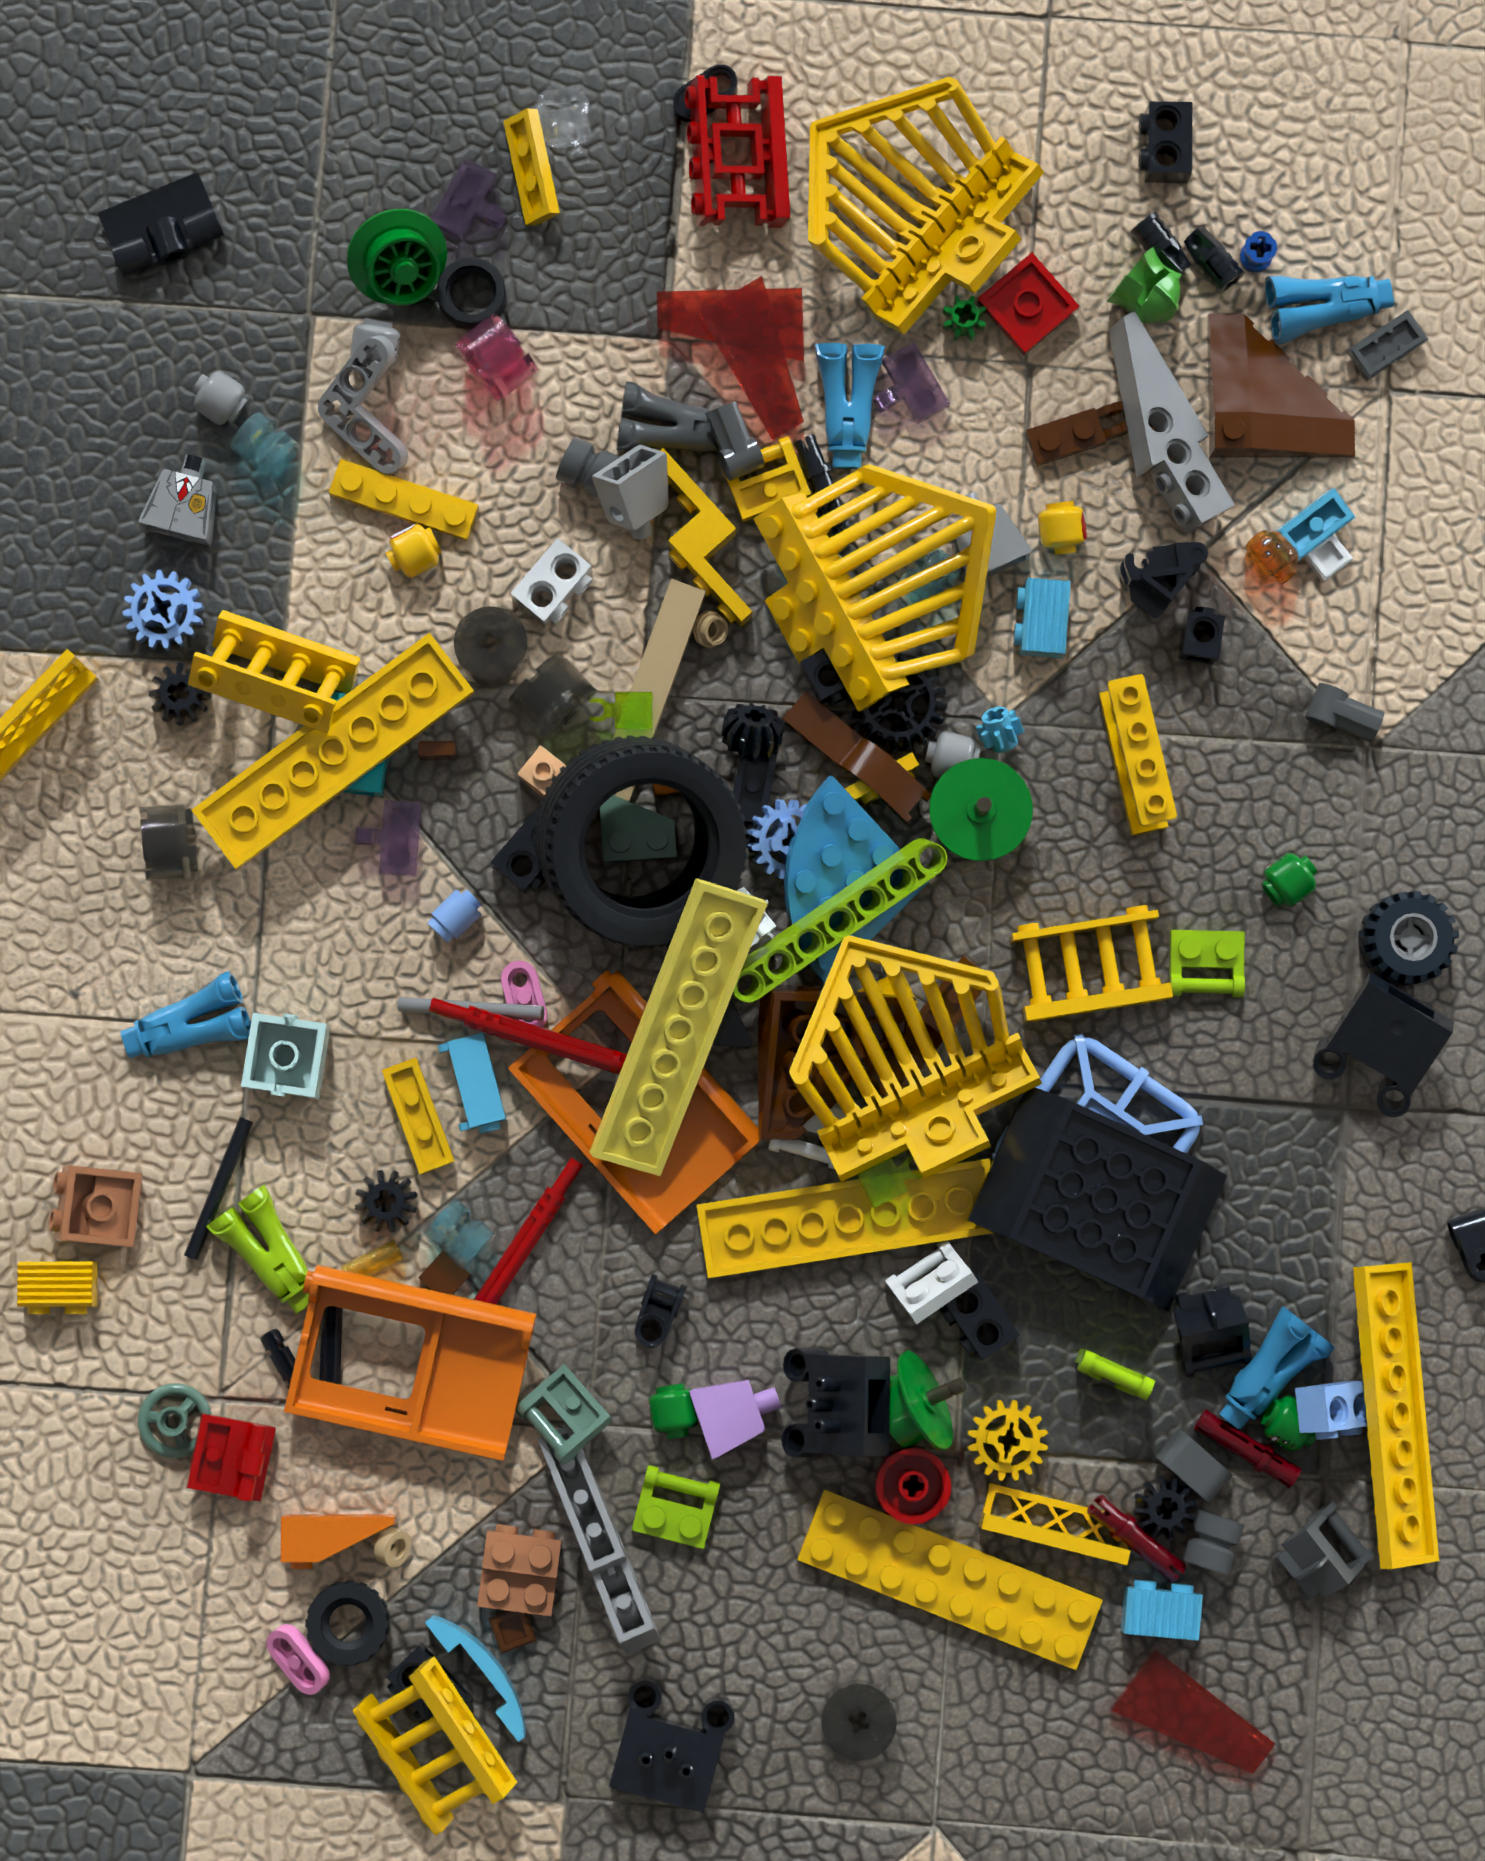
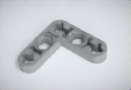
M377 335L365 339L358 346L320 398L318 411L321 418L381 473L390 474L402 469L408 461L407 448L402 441L361 405L395 358V348L390 339ZM379 346L381 349L379 356L381 358L371 362L369 366L364 364L374 355L372 348ZM353 370L358 371L363 376L364 386L361 390H356L349 382V375ZM336 400L341 403L339 405L341 412L338 414L333 412L335 405L332 402ZM351 414H354L355 417H353V418H351V419H350L349 417H347V416H349V415H351ZM358 422H364L370 428L371 435L368 441H362L357 436L356 425ZM375 444L379 446L375 449L371 448ZM392 449L394 452L392 459L394 461L388 463L385 460L388 455L385 451Z

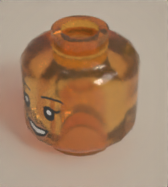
M1263 530L1252 537L1246 544L1245 550L1247 552L1244 561L1263 584H1273L1275 582L1284 584L1296 574L1297 569L1295 565L1299 559L1298 551L1279 531L1269 532L1268 530Z

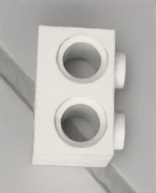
M557 538L510 593L511 598L546 628L551 621L555 624L559 622L569 609V606L566 605L569 599L575 593L580 596L593 580L590 577L592 566ZM569 563L575 566L577 569L575 575L570 579L559 578L556 575V570L561 564ZM539 591H547L553 596V599L548 606L538 607L532 602L534 595Z

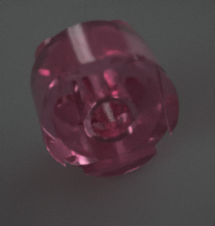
M494 313L454 344L464 358L463 362L475 377L480 376L485 383V388L496 402L508 396L539 371L529 353L524 356L525 352L520 346L521 342L503 320L499 316H495Z

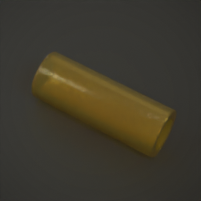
M395 1239L342 1265L341 1269L347 1272L372 1276L403 1260L404 1257Z

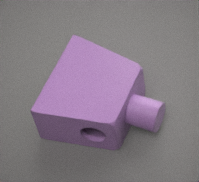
M749 1380L699 1387L689 1391L712 1459L764 1432L766 1429L761 1415L782 1408L775 1387L753 1394Z

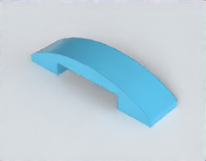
M432 1615L425 1624L447 1652H450L460 1643L504 1698L505 1702L496 1709L495 1713L517 1741H521L526 1735L525 1718L518 1694L505 1669L490 1650L471 1633L447 1619Z

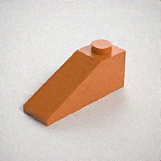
M285 1514L281 1516V1562H290V1569H313V1562H320L397 1522V1514Z

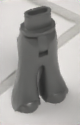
M626 381L616 451H630L639 444L650 448L679 449L695 452L718 451L719 447L705 413L712 410L660 397L636 383ZM626 418H634V419H643V420H649V421H657V422L675 424L676 426H671V427L656 426V425H650V424H646V423H641V422L634 421V420H630V419H626Z

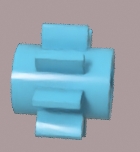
M994 707L987 710L982 715L983 724L976 726L980 742H983L985 749L992 747V750L995 752H1007L1013 749L1018 744L1017 735L1024 733L1020 717L1016 716L1015 710L1008 712L1005 707Z

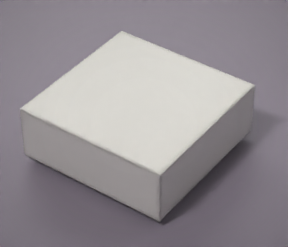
M1334 534L1303 557L1322 583L1353 560L1352 556Z

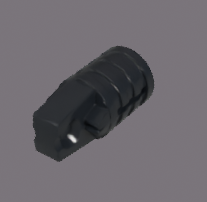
M1157 212L1147 216L1130 231L1136 237L1137 242L1143 246L1145 252L1154 247L1157 256L1166 267L1182 274L1191 266L1190 261L1181 249L1182 247L1178 239L1173 236L1171 230L1166 227Z
M1205 227L1197 228L1185 239L1184 244L1195 263L1203 271V274L1209 278L1211 284L1216 287L1219 294L1231 288L1244 276L1245 272L1239 267L1236 260L1232 258V255L1226 251L1224 245Z

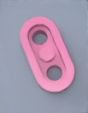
M513 961L503 969L501 974V984L506 1003L544 1006L545 1014L543 1021L525 1022L543 1028L547 1022L548 1013L538 974L535 968L528 962ZM522 973L526 975L527 982L524 986L517 987L514 985L513 978L516 974Z
M283 1624L269 1634L266 1641L269 1654L299 1691L304 1694L313 1695L327 1685L330 1673L326 1663L318 1653H315L311 1644L296 1627Z

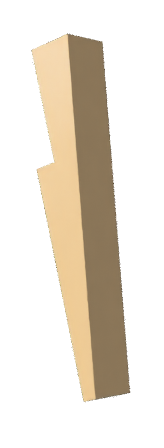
M674 579L670 580L613 740L619 736L626 738L627 735L654 737L680 669V663L694 629V624L706 597V591ZM635 786L626 788L614 796L630 802Z

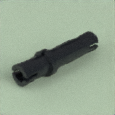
M813 434L804 437L810 452H808L802 439L796 441L794 447L797 449L806 470L804 474L806 482H811L814 492L817 493L833 484L834 481L830 474L833 469L830 463L826 464L816 436ZM838 497L822 506L824 515L842 506L843 502ZM850 518L831 528L833 536L842 532L841 526L843 530L852 526Z

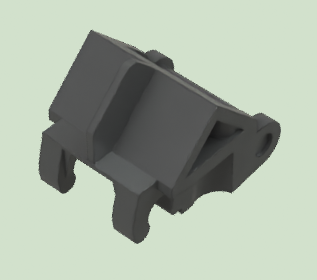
M1333 1501L1328 1502L1306 1519L1307 1524L1281 1544L1285 1550L1276 1553L1272 1557L1278 1567H1285L1298 1583L1300 1588L1297 1591L1304 1600H1310L1318 1593L1322 1598H1326L1347 1586L1375 1555L1370 1548L1365 1549L1337 1513V1505ZM1324 1521L1354 1557L1349 1563L1345 1564L1320 1532L1319 1527Z

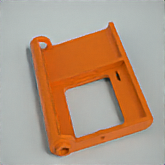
M607 970L591 984L595 988L592 994L551 1029V1031L569 1036L595 1012L602 1011L632 1043L647 1002L619 971L611 974ZM531 1047L508 1067L512 1074L655 1235L762 1140L759 1138V1127L709 1071L703 1067L661 1176L594 1158L589 1151L602 1119L549 1061V1053Z
M317 1265L314 1272H307L303 1293L309 1294V1303L284 1412L504 1461L537 1314ZM334 1306L415 1324L424 1328L425 1337L412 1394L409 1398L403 1399L322 1381L311 1376L310 1370L325 1308Z

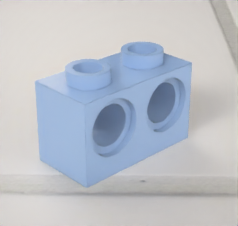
M1363 1380L1295 1388L1300 1433H1315L1316 1439L1338 1438V1431L1340 1436L1362 1434V1427L1367 1426Z

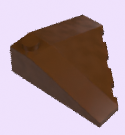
M1244 313L1207 315L1209 458L1355 457V420L1345 410L1341 412L1326 397L1328 394L1310 376L1307 375L1305 377L1289 362L1291 358L1281 348L1276 346L1272 340H1266L1253 327L1254 322Z
M778 985L760 998L758 1017V1127L760 1139L797 1140L807 1131L803 1125L815 1115L795 1086L789 1070L823 988ZM853 991L884 1052L890 1047V1044L866 993ZM883 994L894 1020L906 1041L912 1035V1031L896 995ZM840 1000L834 1015L839 1020L868 1075L875 1068ZM827 1032L821 1047L846 1087L853 1078ZM814 1064L809 1079L829 1109H831L837 1101Z

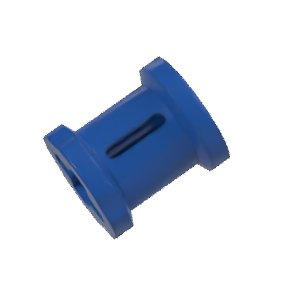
M1254 232L1252 236L1246 239L1245 245L1240 252V262L1243 267L1254 273L1267 269L1276 254L1277 242L1267 232ZM1254 246L1260 247V253L1264 254L1262 258L1256 257L1257 253L1253 250Z

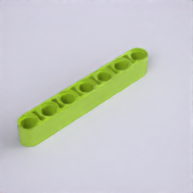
M918 838L907 844L749 954L737 983L742 976L751 975V986L746 991L739 992L736 983L732 995L743 1002H754L839 944L844 937L850 936L938 875L947 864L945 849L941 845L925 838ZM931 848L933 857L927 865L922 866L920 855L925 849ZM901 869L903 878L897 886L892 887L890 876L894 870ZM871 890L873 894L871 903L861 908L859 904L861 894L864 891ZM836 911H841L843 915L841 924L831 929L829 926L830 916ZM806 932H811V945L804 950H800L798 945L800 937ZM776 953H781L782 963L780 967L770 971L768 968L770 957Z

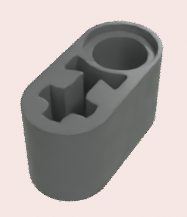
M1181 1429L1177 1430L1155 1456L1159 1462L1208 1504L1233 1476Z

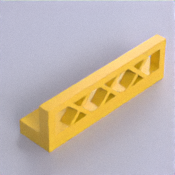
M993 1483L988 1485L979 1522L981 1529L1124 1565L1128 1564L1131 1552L1122 1540L1120 1541V1546L1104 1542L1097 1530L1103 1525L1100 1522L1095 1525L1089 1517L1090 1515L1087 1514L1088 1507ZM995 1492L1011 1496L1018 1509L1006 1517L990 1514ZM1017 1498L1029 1500L1031 1502L1027 1503L1024 1506H1021ZM1037 1503L1047 1505L1054 1519L1042 1526L1033 1525L1025 1513L1027 1509ZM1053 1507L1067 1511L1058 1516ZM1073 1512L1083 1514L1090 1528L1078 1535L1069 1534L1061 1521ZM1021 1514L1026 1523L1012 1518ZM1057 1523L1062 1532L1049 1529V1527ZM1093 1532L1098 1541L1085 1538V1536Z

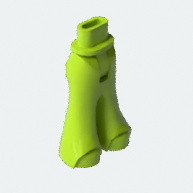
M264 1184L237 1204L256 1226L266 1241L269 1251L263 1248L235 1206L206 1225V1227L213 1235L234 1249L248 1263L264 1285L279 1299L282 1298L280 1300L282 1303L287 1301L295 1314L306 1308L309 1303V1294L303 1293L305 1278L309 1270L285 1232L276 1213L269 1190Z

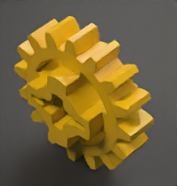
M996 1400V1410L994 1411L986 1405L982 1408L986 1416L983 1419L976 1416L972 1418L978 1425L977 1430H967V1434L975 1438V1443L968 1445L967 1449L969 1451H977L979 1454L974 1458V1464L978 1465L985 1462L986 1466L983 1473L989 1475L995 1469L997 1470V1478L1001 1481L1005 1478L1006 1473H1010L1014 1481L1019 1480V1470L1022 1469L1028 1475H1031L1033 1472L1029 1464L1032 1461L1038 1464L1043 1462L1037 1455L1038 1450H1048V1446L1040 1442V1437L1047 1435L1048 1431L1038 1429L1036 1426L1041 1422V1416L1038 1415L1030 1418L1029 1414L1032 1407L1026 1405L1019 1411L1017 1400H1012L1009 1408H1005L1002 1400ZM1004 1415L1000 1426L994 1430L986 1429L993 1419ZM1019 1418L1028 1425L1032 1438L1023 1436L1019 1430ZM1010 1427L1011 1436L1017 1438L1016 1445H1009L1008 1450L1005 1452L1004 1445L998 1442L999 1435H1006ZM983 1442L992 1444L996 1450V1463L986 1454ZM1022 1450L1029 1451L1022 1461L1010 1465L1014 1455Z

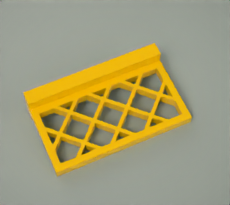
M68 649L0 717V781L99 680Z

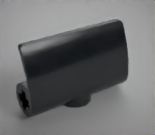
M193 173L98 213L123 276L156 263L161 265L177 263L188 256L189 250L225 236L199 173Z

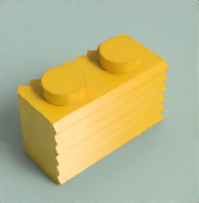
M18 1262L17 1307H27V1314H50V1307H65V1314H87V1307L97 1306L98 1262Z

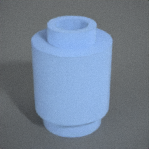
M455 889L431 913L433 917L427 923L449 943L454 937L458 939L482 916L477 910L482 904L467 889L462 894Z

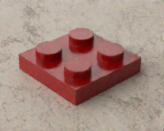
M1033 252L977 298V303L980 307L986 308L985 312L1023 355L1032 350L1078 311L1080 307Z

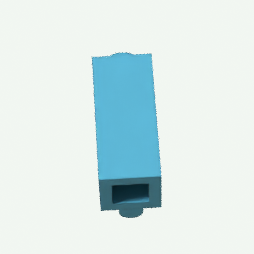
M482 1032L438 1045L439 1053L450 1052L468 1122L458 1124L460 1132L478 1128L479 1133L484 1134L501 1129L500 1122L506 1121L507 1116L485 1034Z

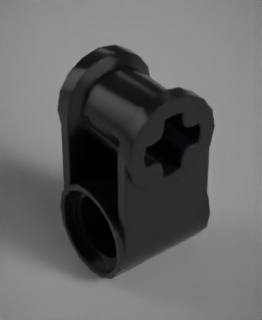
M1480 1208L1447 1220V1227L1468 1276L1474 1281L1485 1282V1270L1478 1271L1476 1264L1481 1262L1480 1255L1485 1260V1210Z
M655 1274L651 1275L641 1303L642 1308L635 1324V1336L641 1345L647 1348H655L664 1343L672 1321L677 1316L687 1286L681 1285L677 1287L658 1280ZM656 1292H659V1293L665 1294V1295H667V1296L672 1297V1299H668V1298L662 1297V1296L657 1295V1294H655V1293H656ZM649 1320L658 1322L662 1328L660 1338L652 1342L645 1340L640 1333L643 1323Z

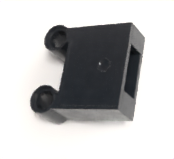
M1370 972L1329 1037L1323 1038L1317 1043L1313 1057V1068L1320 1077L1335 1079L1344 1072L1348 1054L1386 1076L1379 1085L1377 1106L1384 1115L1399 1117L1408 1111L1414 1090L1452 1035L1454 1021ZM1326 1052H1333L1339 1056L1340 1060L1337 1063L1329 1064L1322 1059L1321 1055ZM1390 1090H1397L1403 1094L1404 1098L1400 1101H1391L1385 1096V1093Z
M821 1348L790 1349L783 1360V1371L790 1381L809 1382L808 1399L805 1404L808 1411V1423L790 1424L784 1429L781 1438L784 1452L793 1458L821 1457L825 1454L889 1456L890 1357L829 1354Z
M643 1676L637 1678L629 1688L628 1701L630 1709L609 1787L704 1813L724 1736L734 1723L735 1714L733 1706L728 1699L720 1696H714L704 1702L701 1708V1722L705 1729L651 1715L650 1713L658 1709L661 1703V1686L651 1677ZM649 1686L655 1691L656 1698L651 1704L642 1705L637 1702L634 1693L639 1687ZM714 1706L724 1707L729 1714L727 1720L720 1725L711 1723L707 1718L710 1708Z

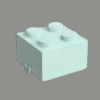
M253 1013L241 1087L271 1092L270 1095L282 1097L292 1095L319 1099L331 1026L326 1023L299 1020L297 1015L283 1013V1017Z

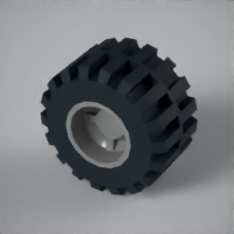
M1411 891L1388 896L1381 899L1382 901L1374 904L1369 909L1371 911L1369 915L1364 916L1361 922L1364 924V927L1358 934V939H1362L1363 946H1359L1360 954L1365 953L1368 960L1364 962L1367 967H1373L1376 970L1374 973L1381 979L1386 978L1388 983L1413 985L1426 982L1442 974L1441 971L1444 968H1448L1452 963L1451 955L1457 953L1458 946L1454 945V939L1459 938V931H1454L1452 926L1453 923H1456L1453 915H1447L1445 911L1448 907L1443 902L1438 904L1435 902L1436 897L1430 894L1422 895L1419 891Z

